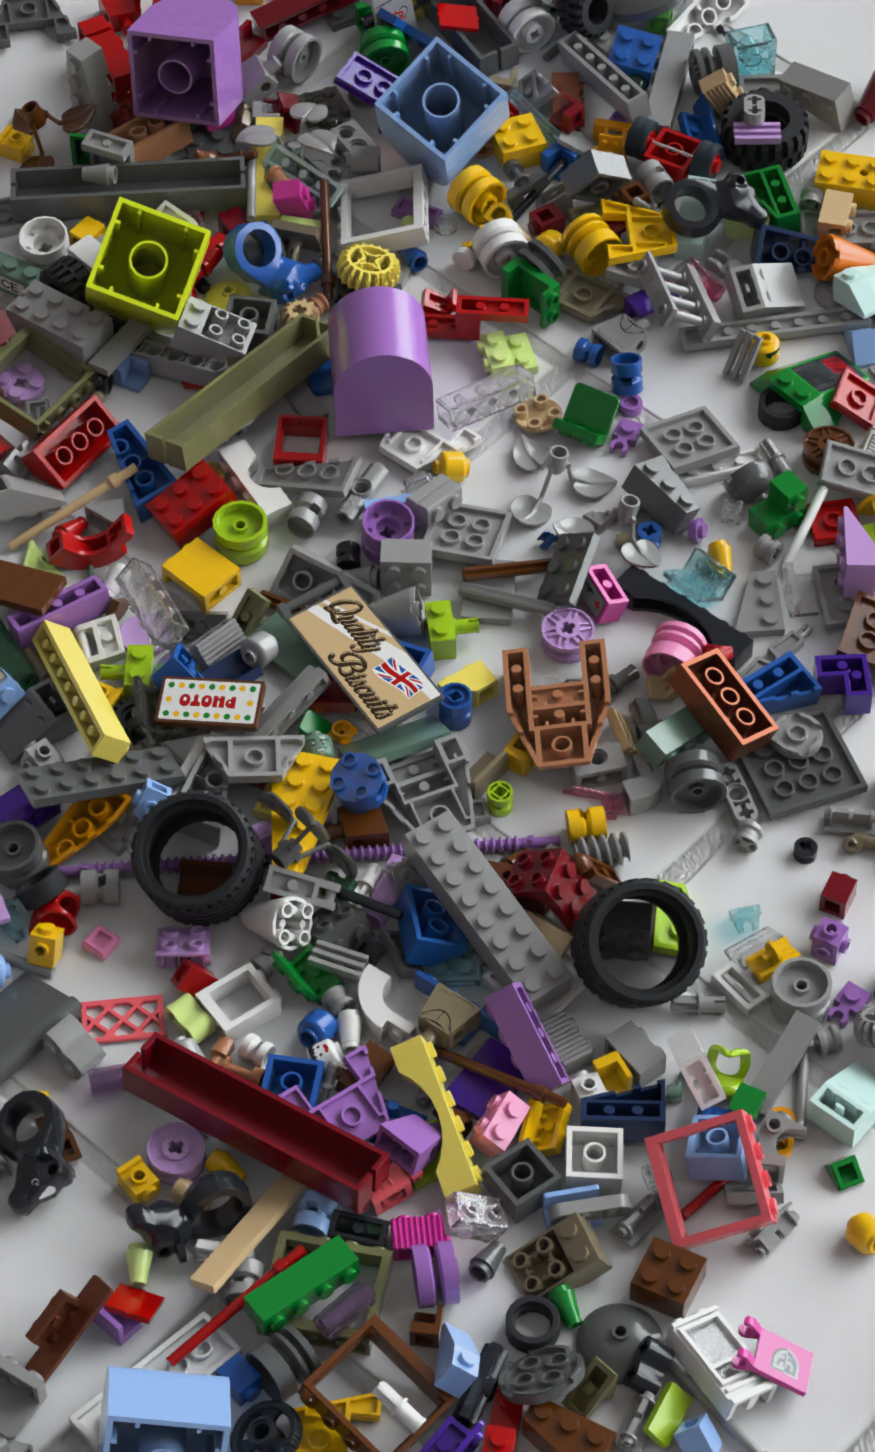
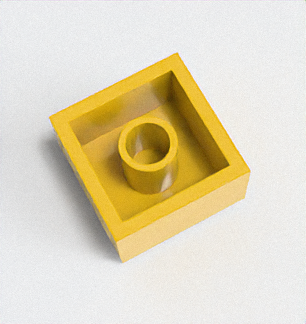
M532 113L508 118L488 140L494 146L493 154L503 174H505L503 166L510 159H517L523 166V169L540 165L541 153L547 149V142Z

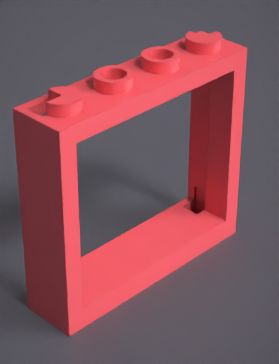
M742 1109L644 1138L672 1244L687 1250L778 1223L776 1215L779 1214L778 1204L775 1198H771L768 1187L772 1186L770 1175L767 1170L763 1171L761 1159H764V1153L761 1144L755 1142L753 1132L756 1131V1124L753 1123L752 1115H748L746 1111ZM736 1122L761 1215L687 1236L663 1144Z

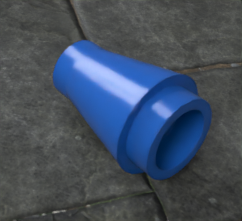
M417 247L397 251L406 266L411 268V271H422L428 264L427 254Z

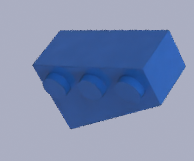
M791 650L742 679L769 715L817 704L822 691L819 683Z

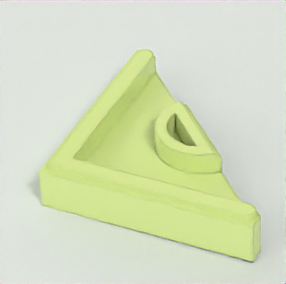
M30 540L23 566L62 575L55 565L49 563L48 556L37 547L35 541Z

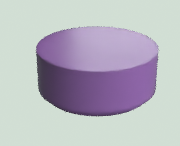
M622 396L619 399L620 405L618 410L623 416L636 417L641 414L643 401L640 396Z

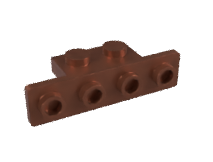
M97 1275L91 1277L77 1297L59 1289L25 1335L30 1342L40 1346L26 1364L25 1369L38 1372L43 1377L44 1383H46L113 1294V1289Z

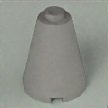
M416 586L408 587L369 604L395 636L420 637L425 635V618L422 619L421 612L423 605Z

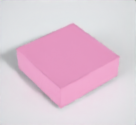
M98 925L82 942L83 949L105 961L121 943L119 936Z

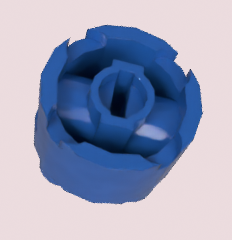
M345 753L333 767L330 776V785L341 805L350 812L368 813L367 810L372 808L375 810L386 799L389 789L386 776L377 760L368 754Z

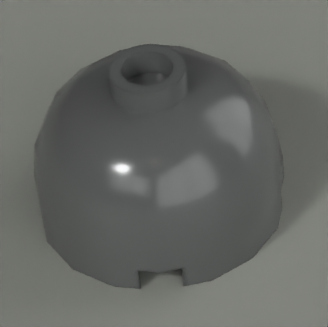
M761 458L762 463L756 464L754 460L742 466L730 475L732 480L729 483L726 480L723 482L724 488L732 499L741 504L754 502L756 505L768 498L769 481L774 478V474L766 459Z

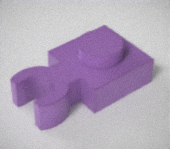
M621 417L612 433L609 453L612 454L615 449L619 448L622 449L621 457H626L628 446L635 447L640 439V428L644 424Z
M848 981L834 998L833 1006L835 1007L828 1011L827 1021L831 1022L834 1017H840L839 1028L844 1029L848 1024L849 1015L855 1017L857 1012L863 1010L870 1002L872 994Z

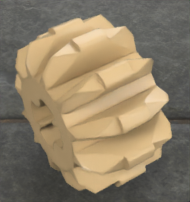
M295 298L293 303L286 302L285 307L281 308L280 324L282 327L300 313L318 318L319 322L320 311L318 307H315L314 301L307 303L305 298L302 301H298Z

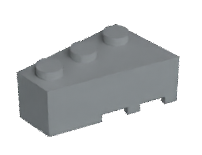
M795 61L778 79L783 95L789 94L794 98V101L798 100L806 111L842 133L854 118L856 108L850 82Z

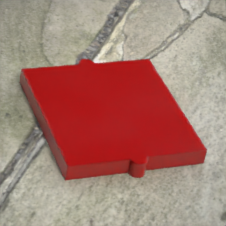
M437 3L436 18L439 22V29L478 33L480 17L477 16L476 6Z
M120 1283L106 1302L104 1310L121 1315L125 1319L130 1318L149 1325L164 1303L165 1297L147 1292L145 1289H137Z

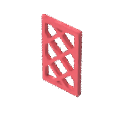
M162 994L80 1002L82 1005V1026L87 1033L95 1027L105 1034L103 1037L94 1038L98 1044L149 1039L155 1032L146 1033L143 1030L151 1022L160 1027V1032H157L158 1034L167 1037ZM146 1003H158V1008L152 1014L141 1007ZM129 1005L132 1007L124 1016L112 1010L115 1006ZM101 1008L103 1011L95 1019L87 1015V1009ZM136 1011L147 1017L139 1027L128 1021ZM107 1014L118 1020L110 1030L99 1023ZM123 1024L134 1031L130 1035L117 1036L114 1034Z

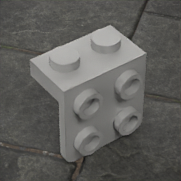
M0 1354V1435L8 1440H13L47 1398L44 1379L38 1372L34 1370L27 1371L13 1357H4Z

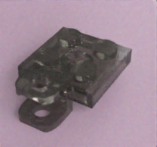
M336 86L325 87L321 90L298 95L300 103L323 104L328 109L327 116L318 123L306 121L305 125L308 129L319 126V129L330 131V129L341 125L344 119L351 118L350 109Z

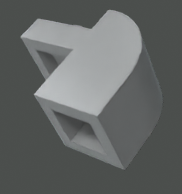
M641 753L632 755V773L634 778L622 781L621 798L630 817L654 809L662 798V770L654 772L653 766L646 762Z

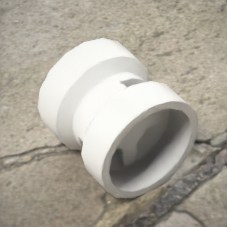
M249 1033L239 1047L238 1056L246 1061H253L256 1067L265 1069L269 1054L276 1053V1046L268 1041H261L260 1037L254 1033Z

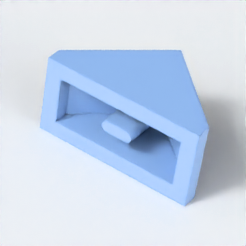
M875 328L843 331L853 364L858 368L875 365Z

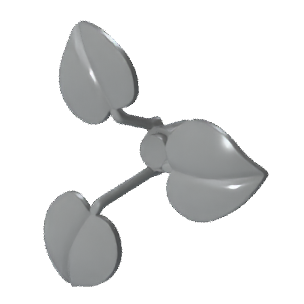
M302 102L290 108V116L301 121L298 141L289 142L285 149L304 160L305 147L332 156L335 155L337 136L334 132L316 129L310 133L306 132L303 134L306 121L318 123L326 118L328 113L326 105ZM267 125L249 126L242 130L235 140V145L245 144L254 147H269L277 141L279 145L284 147L280 135L275 134V129Z
M521 434L513 449L514 463L520 469L527 472H533L538 468L544 470L547 467L548 474L538 500L530 495L517 496L511 503L510 511L516 521L526 526H540L548 522L552 515V508L542 501L552 474L559 475L565 469H567L569 480L574 482V491L580 496L589 499H597L606 495L617 485V480L590 468H578L572 474V462L568 461L569 451L566 447L554 445L549 449L541 443L535 442Z
M633 494L622 495L618 508H613L611 514L595 531L594 526L583 518L570 517L561 521H553V528L559 537L560 534L595 533L599 535L614 516H617L620 523L630 524L631 543L622 545L620 552L622 558L627 563L641 568H658L661 565V554L656 545L646 539L635 540V527L638 528L639 524L645 521H654L656 523L658 521L640 505V499Z

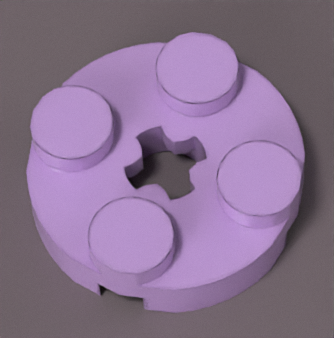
M21 362L18 365L5 369L0 374V387L4 391L6 401L9 403H19V407H25V401L42 398L45 389V378L40 370L32 367L31 363ZM18 384H25V387H21V386H17V385H18Z

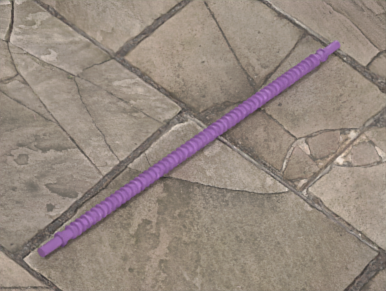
M528 835L523 838L514 836V839H510L507 836L506 839L499 837L498 840H495L494 837H491V840H487L484 837L483 841H479L478 838L473 841L478 849L484 851L485 854L489 850L494 854L495 850H499L500 853L503 850H507L509 853L511 849L518 852V849L530 848L534 851V848L546 847L549 844L561 846L560 836L534 837L533 835ZM391 843L389 847L386 844H383V847H379L376 844L374 848L371 845H368L367 848H363V845H360L358 849L355 846H352V849H348L345 846L343 849L354 862H356V859H360L363 862L364 858H368L369 861L372 858H376L378 861L380 857L387 860V857H390L392 853L406 856L402 851L401 843L398 846H394ZM322 849L311 855L308 865L312 861L314 864H317L318 861H322V864H325L327 860L332 864L333 860ZM267 851V855H269V858L271 859V852ZM229 853L227 857L224 854H221L220 857L214 854L211 858L208 855H205V858H201L198 855L196 859L190 856L189 860L231 862L235 866L238 853H236V856H232ZM167 857L166 860H162L160 858V874L163 871H167L169 874L171 870H175V873H178L180 859L174 857V860H170ZM130 859L127 863H124L123 860H120V863H116L113 860L112 864H108V861L100 864L98 861L94 865L80 863L78 866L59 867L65 877L80 876L81 870L96 869L98 873H102L104 869H119L121 876H124V873H128L131 876L135 872L132 869Z

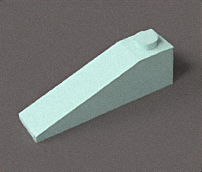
M875 265L850 267L833 275V300L863 319L875 314Z

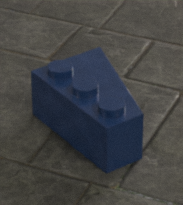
M665 1079L657 1080V1084L641 1088L640 1084L631 1086V1090L616 1093L613 1090L581 1098L580 1126L623 1128V1143H645L644 1138L665 1132Z

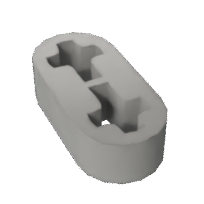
M750 94L744 97L743 114L746 124L756 126L764 123L765 99L763 96Z

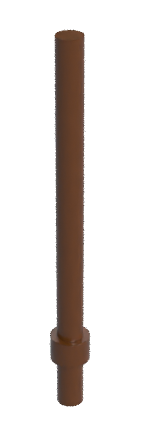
M321 179L320 208L323 265L321 287L323 288L324 296L329 302L333 299V288L335 287V276L332 275L329 180Z
M433 1045L437 1058L531 1095L533 1100L541 1103L548 1102L561 1108H565L568 1103V1098L551 1092L549 1087L541 1084H531Z

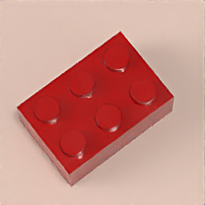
M202 459L148 502L145 507L157 525L182 549L184 545L200 537L213 526V517L221 506L238 500L232 489Z

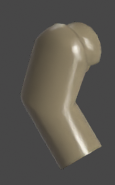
M857 832L845 838L842 846L847 853H856L864 848L875 851V837Z

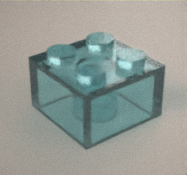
M769 23L725 32V43H730L734 49L739 75L775 74L777 39Z

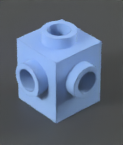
M147 778L142 790L137 789L131 803L134 804L133 814L142 821V817L150 811L149 809L152 806L158 804L157 802L165 800L167 796L171 795L172 788Z

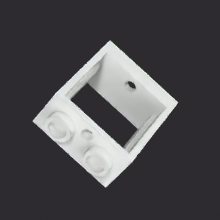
M250 962L195 994V999L199 1006L214 1020L217 1026L215 1033L218 1036L229 1037L234 1042L282 1014L281 1002L283 999L281 994L275 987L271 988L264 973L260 969L256 970ZM251 982L265 999V1002L230 1021L215 1002Z
M692 1027L667 1038L666 1040L676 1063L701 1111L727 1099Z

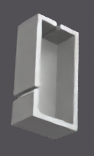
M34 280L22 292V297L18 296L6 308V315L15 328L16 333L27 325L87 365L114 336L111 317L95 309L91 312V307L37 280Z

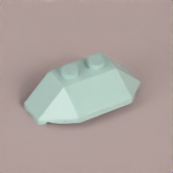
M277 143L272 146L262 161L265 173L272 166L280 165L282 172L288 178L295 180L299 178L303 186H308L310 197H314L316 202V211H313V215L321 212V179L329 180L330 208L334 206L345 187ZM267 182L270 188L273 190V185L270 182Z

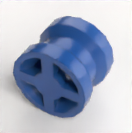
M645 521L639 524L637 528V541L646 539L656 545L658 549L660 548L661 526L654 521Z

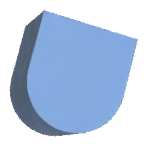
M437 36L374 103L379 128L390 145L411 166L422 164L426 176H429L432 182L441 186H447L510 117L507 93Z
M117 1366L107 1367L97 1452H227L231 1430L229 1377Z

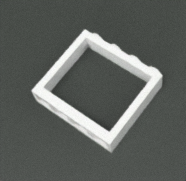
M422 164L341 180V185L345 189L339 197L341 206L338 207V215L341 220L338 223V231L341 236L337 240L339 250H345L346 246L352 247L353 243L361 245L362 242L366 245L371 243L374 246L381 245L382 249H389V252L429 244L428 179ZM413 187V225L352 237V199Z

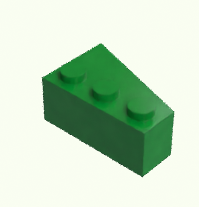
M780 164L743 173L747 183L754 188L758 202L767 211L770 217V226L801 232L800 212Z

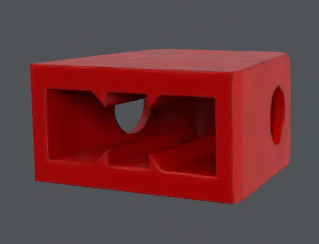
M98 0L99 12L107 22H111L114 33L122 31L123 35L127 36V30L142 15L141 0Z

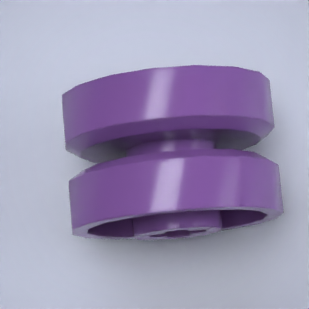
M452 1241L436 1242L433 1261L429 1247L425 1243L411 1245L412 1274L419 1309L434 1307L436 1303V1288L439 1289L440 1298L444 1305L460 1303V1275Z

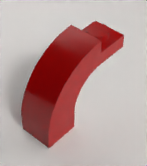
M122 513L106 530L92 536H77L60 530L46 544L49 563L65 569L86 570L89 565L99 568L119 560L127 554L126 543L134 536L131 516Z

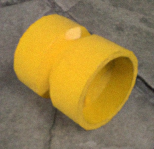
M602 805L588 807L585 812L580 808L565 810V825L569 844H573V842L576 844L578 837H583L586 840V838L592 835L596 841H598L600 834H604L607 839V822Z

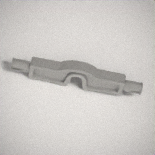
M805 624L797 632L794 630L789 631L784 637L769 646L767 654L773 661L790 650L795 654L804 646L805 638L813 633L812 627ZM758 656L738 675L741 679H744L769 664L770 661Z

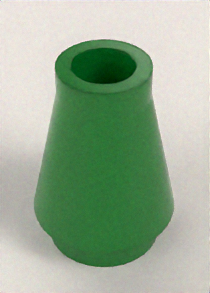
M563 1284L548 1292L549 1300L556 1306L560 1319L565 1324L567 1330L577 1328L583 1323L574 1289H570L568 1284Z

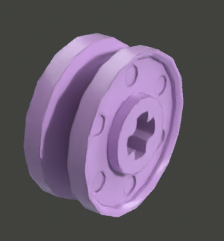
M570 607L555 609L547 614L542 621L541 646L543 652L550 659L559 663L571 664L580 662L579 641L594 640L595 626L592 619L584 611Z
M173 1122L158 1127L150 1135L146 1145L148 1167L161 1183L174 1186L180 1177L185 1180L189 1178L193 1182L203 1173L206 1162L205 1140L199 1130L190 1124Z

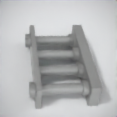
M647 251L638 262L636 272L661 327L666 329L672 319L696 326L702 340L710 342L722 323L695 266L686 263L679 273L657 266L652 253ZM663 278L675 281L676 284L664 281ZM670 293L680 295L682 298L672 296ZM677 307H678V308H681V309L688 310L689 313L680 311V310L677 309Z

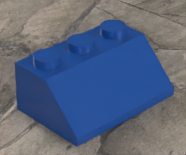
M406 884L395 908L404 911L402 919L398 921L405 962L413 965L433 967L466 953L468 946L464 933L430 888Z

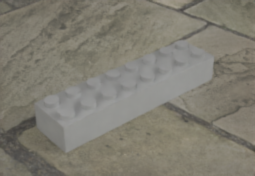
M450 810L443 812L404 835L402 851L503 988L511 983L521 982L535 1011L570 991L574 976Z

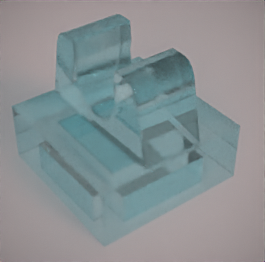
M760 904L729 911L730 921H733L738 933L744 932L743 924L745 921L751 923L753 931L759 929Z

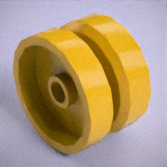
M473 165L464 169L454 179L447 194V203L458 214H462L463 218L470 224L479 226L486 224L483 216L490 206L495 203L505 202L507 188L485 168Z

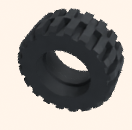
M757 89L750 90L748 94L744 92L737 96V99L734 98L730 101L723 111L720 140L724 148L725 157L728 160L730 159V162L736 167L739 165L741 170L746 172L748 170L755 171L780 164L784 172L787 167L790 169L804 157V153L807 150L809 133L808 114L798 100L794 101V98L789 94L783 95L781 91L775 90V92H772L769 89H763L762 91H757ZM758 94L764 97V122H780L781 144L734 145L733 125L734 122H744L743 105L745 96Z

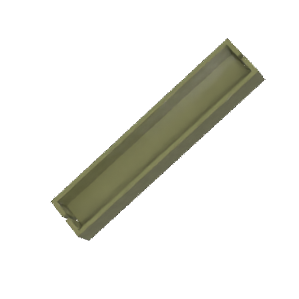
M303 313L292 319L145 432L149 458L164 464L169 463V466L186 472L330 360L328 322L324 320L318 322V318Z

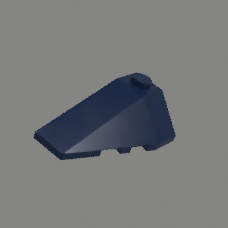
M761 224L753 231L750 249L752 264L792 263L795 273L812 272L811 263L815 264L816 256H812V252L819 237Z

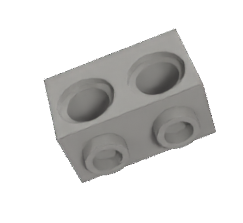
M354 119L330 129L337 136L335 152L342 158L345 165L347 152L352 151V145L378 146Z

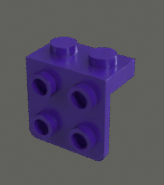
M449 1415L419 1452H474L480 1445L479 1442L485 1436L482 1429L486 1423L480 1420L470 1431Z

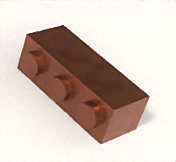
M552 72L551 84L559 91V94L552 99V115L560 109L561 95L564 93L584 104V98H580V96H584V82H579V72ZM585 113L584 123L575 129L577 132H580V127H585ZM552 124V137H559L561 129Z

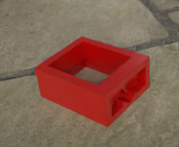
M279 414L273 465L293 463L294 466H300L306 461L314 460L316 464L325 463L329 436L328 417ZM285 437H320L318 453L283 452Z

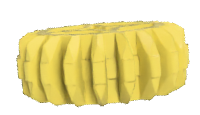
M363 242L361 245L353 243L352 247L346 246L345 250L341 251L336 265L338 278L341 279V283L347 284L349 289L354 288L356 290L374 286L396 287L401 272L399 259L396 258V254L389 253V249H382L381 245L374 246L372 243L366 245Z

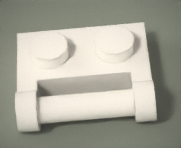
M115 613L79 624L73 628L74 637L78 640L79 647L93 672L101 664L107 665L126 659L127 655ZM94 633L99 654L92 656L88 636Z

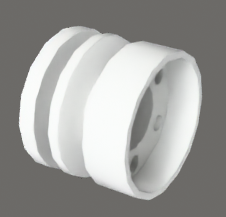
M42 216L33 218L20 229L18 237L24 262L44 270L64 255H68L67 248L70 247L67 227L55 217Z

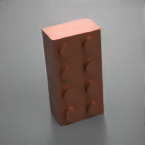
M718 648L680 664L668 681L729 762L766 746L779 730L777 724Z

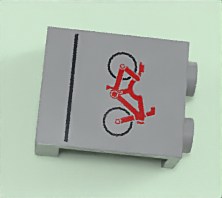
M360 0L371 6L375 26H393L377 16L380 8H383L417 28L412 0Z

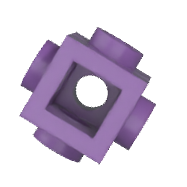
M824 916L820 925L815 924L810 933L809 939L812 940L811 955L836 965L841 954H845L851 942V939L848 938L849 927L838 920H832Z

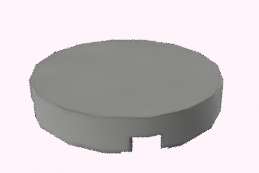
M795 713V715L789 716L785 714L775 721L779 730L772 737L771 743L782 756L791 759H805L819 751L823 743V732L820 723L812 716L804 713Z

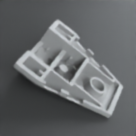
M458 732L434 740L432 751L391 765L388 764L385 757L377 760L386 776L389 788L383 803L410 831L447 810L451 811L466 833L475 830L469 756Z

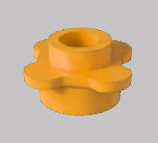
M338 720L333 723L332 731L328 732L327 735L331 736L332 741H336L343 746L351 743V738L357 734V728L346 720Z

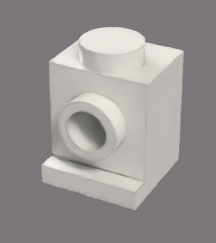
M582 1070L575 1074L574 1079H571L570 1092L579 1110L581 1108V1098L608 1092L597 1071L589 1073L588 1070Z

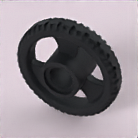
M265 1400L259 1402V1404L256 1403L250 1409H247L246 1412H243V1415L235 1423L230 1437L231 1452H254L257 1449L260 1452H296L303 1436L301 1418L289 1404L283 1401ZM282 1414L287 1416L290 1421V1434L288 1438L285 1437V1434L276 1425L277 1419ZM246 1433L248 1439L243 1440L244 1435Z

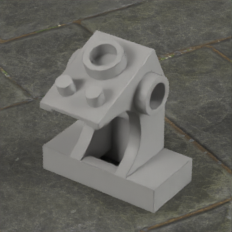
M770 1109L761 1122L758 1142L761 1144L764 1153V1159H761L763 1171H768L771 1182H781L783 1184L786 1155H779L776 1145L785 1138L806 1139L807 1127L803 1126L804 1121L800 1119L795 1122L787 1113L783 1111L775 1112Z

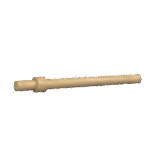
M132 463L120 472L107 476L108 479L9 541L7 543L12 551L16 550L112 488L120 487L123 485L124 480L139 472L136 465Z

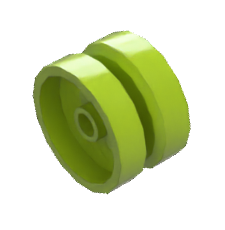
M232 501L221 506L215 512L212 522L214 544L217 552L236 565L251 564L260 560L266 554L269 547L267 515L260 506L249 501Z

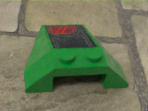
M832 351L769 370L751 381L750 387L759 394L770 387L802 413L800 427L808 433L816 427L838 425L842 414L830 407L829 403L841 371L845 367L868 382L870 377L838 351Z

